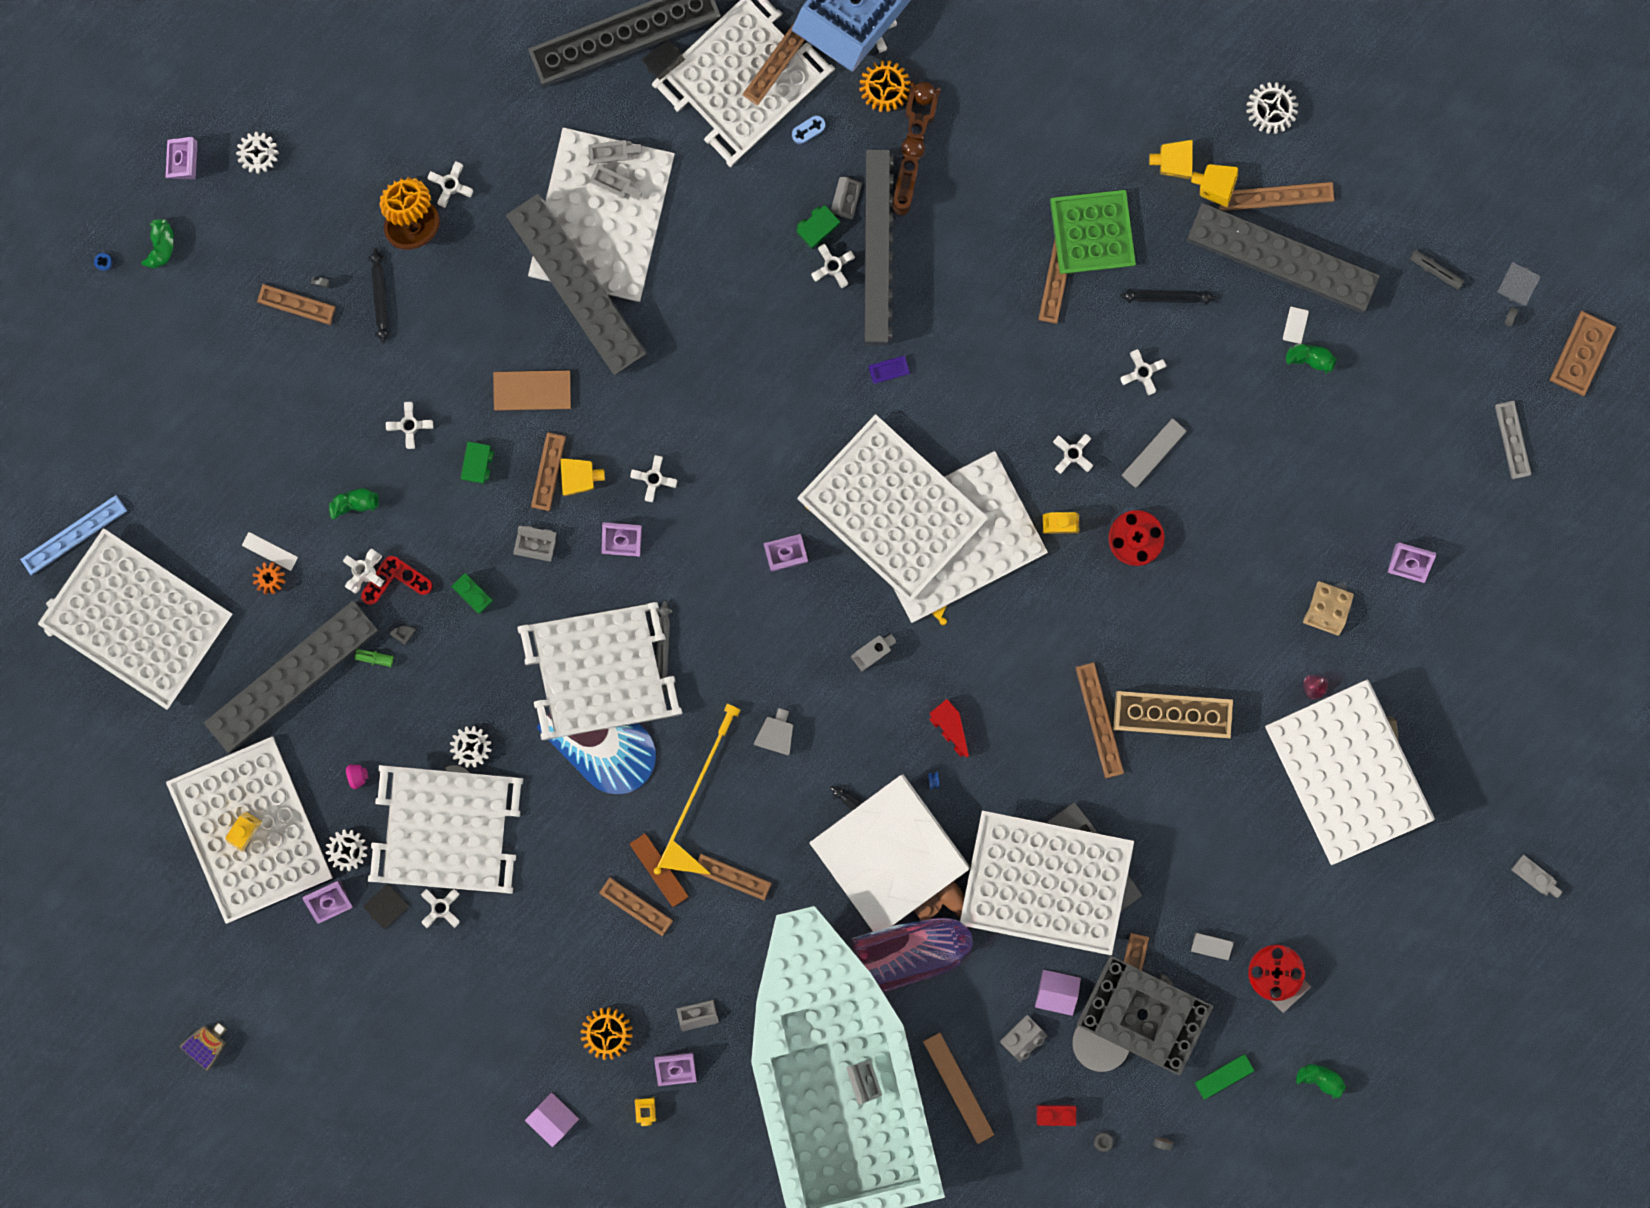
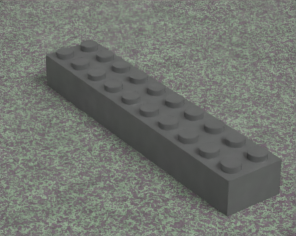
M652 0L528 48L541 84L545 88L717 21L721 17L715 0Z
M866 150V346H887L888 341L892 340V327H888V322H892V308H888V303H892V289H889V284H892V270H889V265H892L893 251H889V246H892L893 232H889V227H892L893 213H889V208L893 206V193H889V189H893V174H889V170H893V155H890V150Z
M536 194L508 213L506 217L612 373L616 375L647 354L541 195Z
M1204 203L1201 204L1186 239L1191 244L1360 313L1366 311L1380 276Z
M352 601L204 722L205 726L227 753H231L370 640L379 630L359 605Z

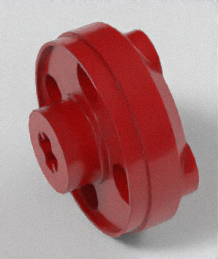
M1132 510L1120 515L1111 525L1108 535L1109 547L1114 556L1122 563L1130 566H1142L1157 558L1162 551L1165 538L1160 522L1150 513L1141 510ZM1127 515L1135 516L1136 523L1134 525H1129L1126 522ZM1151 528L1159 530L1160 535L1158 538L1151 537ZM1135 533H1138L1137 536H1141L1139 543H1136L1137 540L1133 541L1132 539ZM1116 538L1121 539L1123 542V546L1120 549L1113 546V540ZM1140 551L1147 555V559L1144 562H1140L1137 559V553Z
M1270 945L1260 949L1252 957L1248 967V978L1252 988L1258 995L1267 1000L1282 1001L1291 998L1300 990L1305 978V969L1301 958L1295 951L1283 945ZM1275 948H1279L1282 951V956L1279 959H1275L1272 956V951ZM1256 966L1262 969V975L1258 978L1252 974V969ZM1275 967L1278 968L1277 971H1280V975H1277L1276 978L1271 973L1275 971ZM1294 968L1299 969L1301 972L1298 979L1291 977V971ZM1273 987H1278L1281 991L1280 996L1277 998L1271 995Z

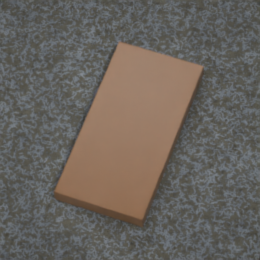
M1581 311L1549 381L1584 397L1616 327Z
M570 371L493 372L494 411L571 409Z

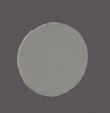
M1079 1026L1074 1031L1072 1038L1074 1054L1079 1062L1088 1069L1098 1072L1113 1070L1124 1062L1129 1053L1128 1050Z

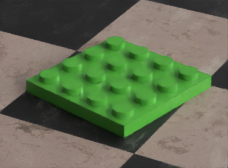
M1126 190L1050 199L1060 275L1136 265Z

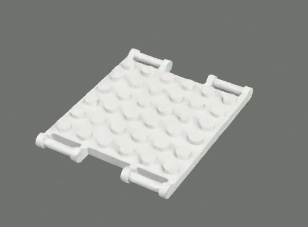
M740 0L681 55L682 59L679 57L675 65L667 68L668 70L652 83V86L655 89L658 88L675 106L674 109L677 112L681 111L689 102L714 128L704 140L719 152L727 161L726 164L729 167H732L751 147L835 70L832 64L829 65L812 47V44L806 42L796 52L758 106L742 95L784 37L773 24L783 13L779 9L777 10L768 0L758 1L771 14L769 18L751 0ZM807 52L824 70L821 74L803 56L804 53ZM666 79L683 95L684 98L681 101L663 84ZM718 134L736 151L733 156L715 138Z
M658 602L517 627L518 633L521 634L525 651V665L539 663L547 700L534 702L541 725L542 740L682 714L674 687L675 678L671 676L660 679L652 643L666 639L660 626L657 612L659 608ZM646 611H650L655 636H650ZM528 632H533L538 657H533ZM663 685L667 686L672 710L667 711L662 691ZM549 706L554 732L549 731L544 707Z
M379 765V791L375 804L390 805L386 844H371L373 853L371 874L368 875L369 882L513 893L511 884L513 863L516 861V855L501 853L505 816L520 817V811L518 810L523 778ZM388 772H393L391 797L386 799ZM508 783H513L511 810H506ZM381 849L385 850L383 877L378 876ZM501 860H506L504 887L498 886Z

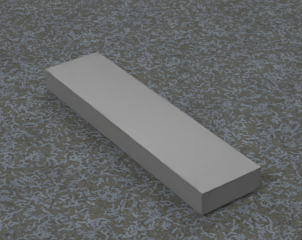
M1515 401L1496 404V414L1511 478L1517 479L1530 476L1531 470Z
M1172 418L1121 476L1136 488L1185 434L1186 430Z

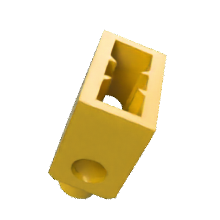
M1192 140L1161 145L1160 154H1149V165H1160V174L1191 179Z
M1209 164L1204 174L1193 172L1191 183L1200 185L1201 197L1228 208L1238 178V168Z
M561 459L563 496L594 490V481H605L604 469L593 470L591 461Z
M1051 512L1043 514V534L1079 533L1078 513Z
M247 811L238 817L225 837L226 842L243 852L263 821Z

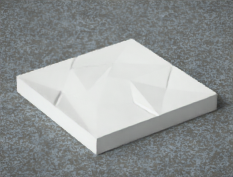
M903 774L810 842V845L873 932L893 926L971 869Z

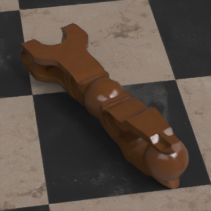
M913 81L910 83L905 112L906 118L909 119L908 134L901 145L903 157L892 206L893 212L898 216L907 215L910 210L919 160L925 152L923 140L928 123L934 120L937 101L941 92L940 86L935 89L928 82H920L916 85ZM913 99L920 105L932 103L930 114L923 116L921 113L915 114L912 112ZM918 126L922 132L915 134L911 129ZM911 163L915 168L912 171H908L904 168V165Z

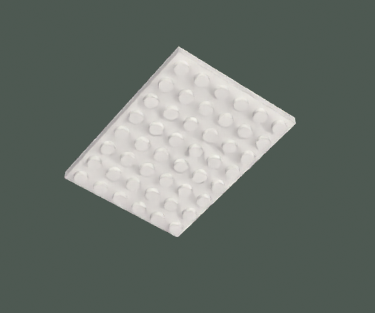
M563 128L545 202L606 293L610 296L640 302L675 154L642 146V153L634 154L633 159L598 164L632 180L636 184L634 188L642 191L643 194L640 200L631 196L627 200L589 182L597 164H590L588 145L619 140ZM533 256L528 277L550 281Z
M876 414L797 498L909 603L988 520L985 514Z
M995 451L944 477L985 514L988 520L910 603L895 590L911 623L1048 553Z
M103 528L38 625L168 710L233 614Z
M1368 679L1265 726L1331 865L1435 820Z
M273 736L166 782L226 924L333 878ZM247 811L263 822L245 850L241 852L228 844L225 837L238 817Z
M982 811L960 922L968 927L1112 955L1134 841Z

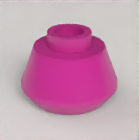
M349 764L346 767L347 779L352 789L357 790L366 783V779H369L367 769L362 768L361 765Z

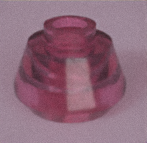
M1315 674L1307 676L1303 682V689L1309 699L1322 697L1328 688L1327 679Z

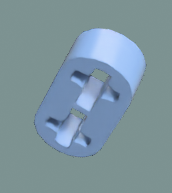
M813 116L795 127L792 131L793 141L797 144H804L822 133L825 129L824 119L820 116ZM813 121L821 122L819 130L817 128L809 129L813 126ZM797 131H808L804 134V139L796 138Z

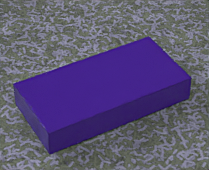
M905 355L868 366L873 385L910 374Z

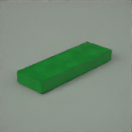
M1243 1054L1194 1083L1205 1100L1254 1072V1069L1246 1055Z

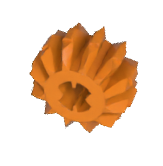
M264 562L262 565L263 570L258 566L256 567V570L260 573L259 575L253 573V577L258 578V580L253 581V584H260L257 590L261 591L264 588L263 592L266 595L269 592V588L271 593L275 594L274 587L281 590L282 587L278 585L279 582L285 583V580L280 579V577L285 576V573H278L281 567L277 566L274 569L273 562L270 563L269 568ZM271 573L273 581H269L270 583L267 584L265 576H269L268 574Z

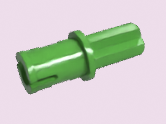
M357 649L355 652V660L372 663V665L378 664L392 667L393 655L377 653L376 650L371 652Z

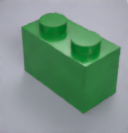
M825 205L822 208L818 206L811 212L813 215L808 220L803 219L797 225L796 233L811 250L840 225V221Z
M467 442L461 474L462 481L485 485V480L489 481L491 470L488 469V464L493 461L494 456L491 446Z
M466 573L451 586L478 614H481L494 602Z

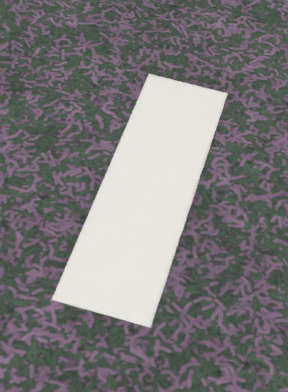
M248 532L242 544L243 547L290 571L298 558Z

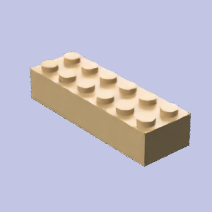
M1117 691L1113 730L1228 739L1231 736L1233 700Z

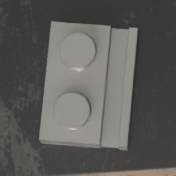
M871 1059L846 1067L858 1105L883 1096Z

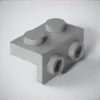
M519 526L513 554L551 562L556 543V533L548 529L540 530L531 526Z
M1026 1015L1000 1043L1021 1062L1027 1059L1031 1052L1044 1042L1047 1035Z

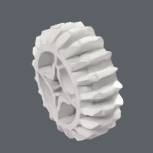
M1270 82L1267 83V89L1263 84L1260 85L1261 92L1258 89H1254L1255 95L1249 96V99L1253 102H1247V106L1252 108L1246 112L1247 114H1253L1249 117V121L1255 119L1256 121L1253 126L1256 127L1260 124V132L1264 127L1267 128L1266 134H1269L1271 129H1273L1274 134H1277L1278 127L1281 132H1284V125L1290 128L1291 123L1289 121L1294 122L1296 120L1292 115L1298 114V111L1293 109L1298 106V103H1292L1296 96L1289 97L1292 90L1289 89L1285 92V85L1279 89V83L1277 82L1274 88H1272ZM1266 94H1276L1273 100L1261 99ZM1281 97L1286 102L1287 112L1280 106ZM1275 101H1277L1276 104H1275V106H1276L1275 109H1277V110H1274V111L1271 112V114L1268 116V114H1269V112H1270V111H1269L1270 108H1268V106H1271L1272 104H1274ZM1257 104L1261 105L1260 107L1265 111L1264 119L1258 113ZM1272 116L1284 118L1280 122H1268Z

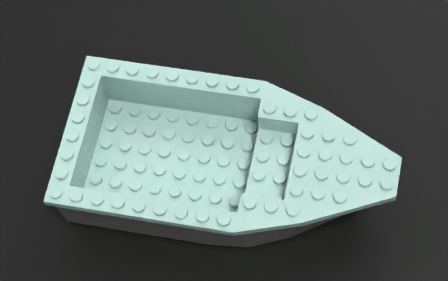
M815 906L776 915L756 1002L751 1063L786 1208H904L945 1198L903 1024L872 974ZM871 1059L883 1096L858 1105L846 1067Z

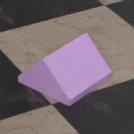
M194 137L167 140L166 178L196 180L197 141Z
M603 522L602 554L640 557L642 526Z
M801 534L764 543L771 572L808 563Z
M1399 542L1395 544L1388 573L1425 583L1436 553Z
M341 880L302 897L318 924L353 908Z
M1043 970L1035 1007L1073 1016L1081 978Z
M694 1052L654 1057L658 1086L697 1082Z
M551 1092L525 1121L553 1147L579 1118Z

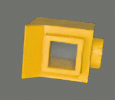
M655 1097L648 1099L635 1098L636 1123L641 1122V1126L652 1125V1122L656 1121Z

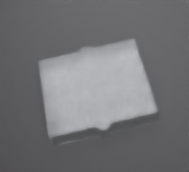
M1512 262L1497 293L1509 298V301H1515L1526 306L1541 276L1529 271L1527 267L1523 268Z

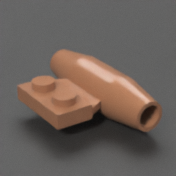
M953 881L913 911L922 921L929 920L940 911L944 904L961 919L965 895L955 881Z

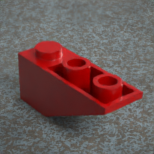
M946 699L929 713L931 716L929 720L936 728L939 726L944 731L941 735L948 743L952 741L956 747L953 749L960 757L964 755L967 758L969 754L960 714L949 700Z

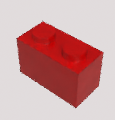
M1036 1104V1124L1042 1126H1076V1106Z

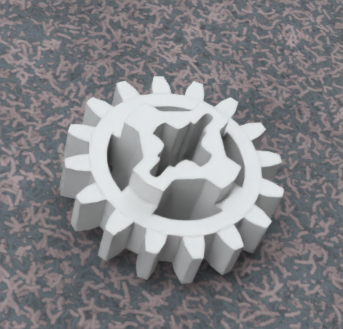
M255 132L254 137L247 134V140L241 139L243 145H237L241 149V151L236 152L237 156H241L238 162H244L242 167L244 169L249 167L250 173L256 170V173L260 174L261 169L266 173V167L273 168L272 161H278L274 157V155L279 154L277 150H274L277 144H271L273 139L271 137L266 139L265 133L261 137L258 132ZM261 141L266 143L269 149L263 148ZM250 143H253L249 149H246ZM257 149H259L262 152L258 154V157H256L253 154L257 151ZM266 157H269L268 160L262 164L263 160ZM246 158H252L254 165L250 164Z
M468 726L465 727V732L459 729L458 733L460 735H453L452 737L455 739V742H450V745L454 746V749H451L450 752L456 754L453 759L459 758L458 764L461 765L465 762L467 768H469L470 763H472L473 767H477V762L484 764L482 759H488L489 756L486 753L492 752V749L488 748V745L492 744V742L486 741L489 735L483 736V729L477 732L475 726H473L472 731L469 730ZM467 734H475L478 738L475 740L470 739ZM462 740V749L458 750L459 741ZM468 742L471 744L478 742L473 747V752L471 750L465 751L468 747ZM483 743V752L480 754L479 747ZM467 754L472 755L474 760H467L463 756Z
M345 829L342 835L336 832V838H329L332 844H326L330 848V851H327L326 854H331L328 861L335 862L334 868L340 865L341 871L345 867H347L348 871H351V866H354L355 869L359 868L357 863L363 864L362 857L368 856L364 853L368 846H363L366 840L359 839L360 833L355 836L354 830L347 834ZM344 837L352 838L355 842L349 843ZM338 842L339 848L338 851L335 853L334 848L336 843ZM344 845L346 847H351V850L349 851L350 856L348 854H343L342 851L345 850ZM359 848V849H360L359 855H358V857H357V859H356V857H355V852H356V849ZM346 858L349 863H343L338 859Z

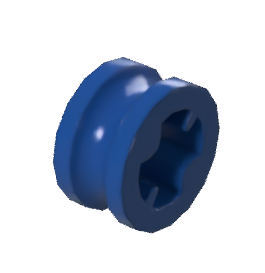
M100 253L95 257L94 264L99 270L107 271L112 267L113 261L108 254ZM100 258L108 259L105 267L103 265L99 266Z
M935 772L933 775L928 773L930 790H933L934 787L940 789L938 772Z

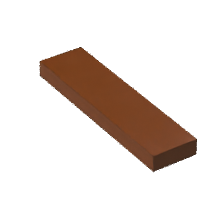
M646 833L629 844L672 907L689 897L670 869L661 868L659 875L654 873V868L658 866L662 857Z

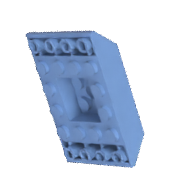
M807 0L797 16L792 31L853 72L911 0H861L859 4H853L851 0Z

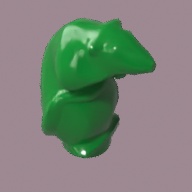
M152 220L150 224L152 227L150 238L154 249L150 252L147 259L141 262L142 265L148 268L155 269L167 264L172 254L174 234L167 220Z
M1296 344L1286 354L1287 364H1304L1306 362L1313 369L1325 371V374L1328 371H1333L1337 360L1328 349L1314 345Z
M365 488L338 494L334 497L332 503H329L330 517L334 520L351 509L359 512L369 509L374 511L378 507V495Z
M1307 1064L1296 1075L1297 1084L1316 1083L1322 1092L1332 1095L1333 1099L1335 1097L1339 1099L1347 1087L1338 1073L1315 1064Z

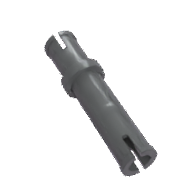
M1416 249L1409 258V260L1421 266L1425 272L1429 271L1456 290L1464 282L1463 279L1434 262L1432 257L1428 258Z

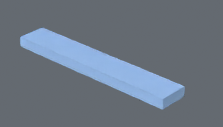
M115 495L20 560L30 575H33L126 513L127 509L118 496Z

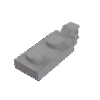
M626 140L589 144L590 164L633 159L634 154L642 153V145H632L631 141Z
M598 164L589 180L590 183L623 199L629 200L631 196L640 200L643 194L642 191L634 188L636 184L632 180Z
M1522 855L1511 869L1541 894L1543 893L1547 896L1550 893L1555 898H1558L1562 893L1561 890L1554 886L1557 883L1554 878L1525 855Z

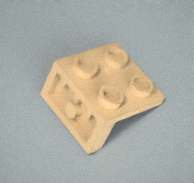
M1318 581L1310 608L1304 617L1303 623L1339 636L1345 626L1354 594Z

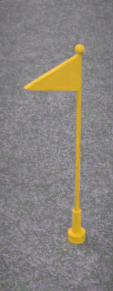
M727 704L724 709L727 714L718 731V738L658 866L654 868L656 875L661 873V868L710 875L674 839L722 736H725L733 717H738L741 711L730 704Z

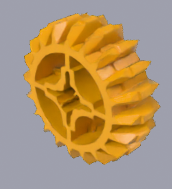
M882 60L880 61V67H878L874 62V70L867 67L866 70L869 74L862 73V77L866 80H860V84L865 86L860 87L859 91L866 92L861 97L862 99L869 98L866 101V105L873 102V110L877 105L880 106L879 112L883 111V107H886V111L890 112V106L897 110L896 103L903 106L904 103L901 98L904 100L908 99V96L904 93H909L910 89L905 86H909L911 82L904 81L909 75H901L904 72L903 67L896 70L898 63H895L894 67H890L891 61H888L887 66H884ZM885 72L881 80L871 81L876 74ZM890 73L899 79L901 86H897V84L890 81ZM887 78L888 86L890 85V87H887V89L885 90V94L883 95L882 87H880V85H883L885 79ZM869 87H873V89L880 92V100L872 95ZM899 92L894 99L885 101L888 93Z
M407 177L406 180L400 178L399 182L394 180L393 185L387 184L388 190H383V195L380 196L381 212L387 221L392 222L394 225L399 224L403 226L406 223L410 226L412 221L417 223V219H423V213H428L427 208L431 207L429 202L431 201V196L428 188L416 178L411 179Z
M610 1007L607 1008V1013H604V1009L600 1008V1015L594 1010L592 1012L594 1018L589 1015L586 1017L590 1023L583 1022L582 1024L587 1027V1030H581V1033L587 1035L582 1037L581 1040H588L584 1048L591 1046L592 1048L589 1050V1053H593L594 1050L597 1051L595 1054L596 1058L602 1053L603 1060H606L607 1054H609L610 1059H614V1052L618 1057L621 1056L619 1049L621 1048L622 1051L626 1052L627 1048L623 1046L624 1043L626 1045L631 1044L626 1038L633 1037V1034H627V1031L632 1030V1026H625L630 1020L626 1019L623 1022L622 1018L625 1014L622 1013L620 1017L616 1016L618 1013L617 1009L611 1014ZM605 1018L602 1029H591L597 1020ZM611 1018L620 1024L622 1032L612 1029ZM608 1024V1029H610L612 1034L617 1035H610L605 1043L606 1038L602 1036L601 1032L605 1031ZM591 1035L602 1039V1048L593 1042ZM622 1038L618 1046L608 1049L610 1039Z

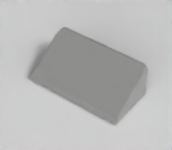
M848 177L839 178L831 212L834 215L853 219L862 182Z
M1195 933L1191 951L1229 960L1234 942Z
M1297 972L1292 976L1293 979L1300 977ZM1304 980L1300 990L1294 996L1286 1000L1271 1002L1284 1013L1311 986ZM1280 989L1273 993L1272 997H1279L1281 994Z
M714 1000L676 1009L681 1031L719 1023Z

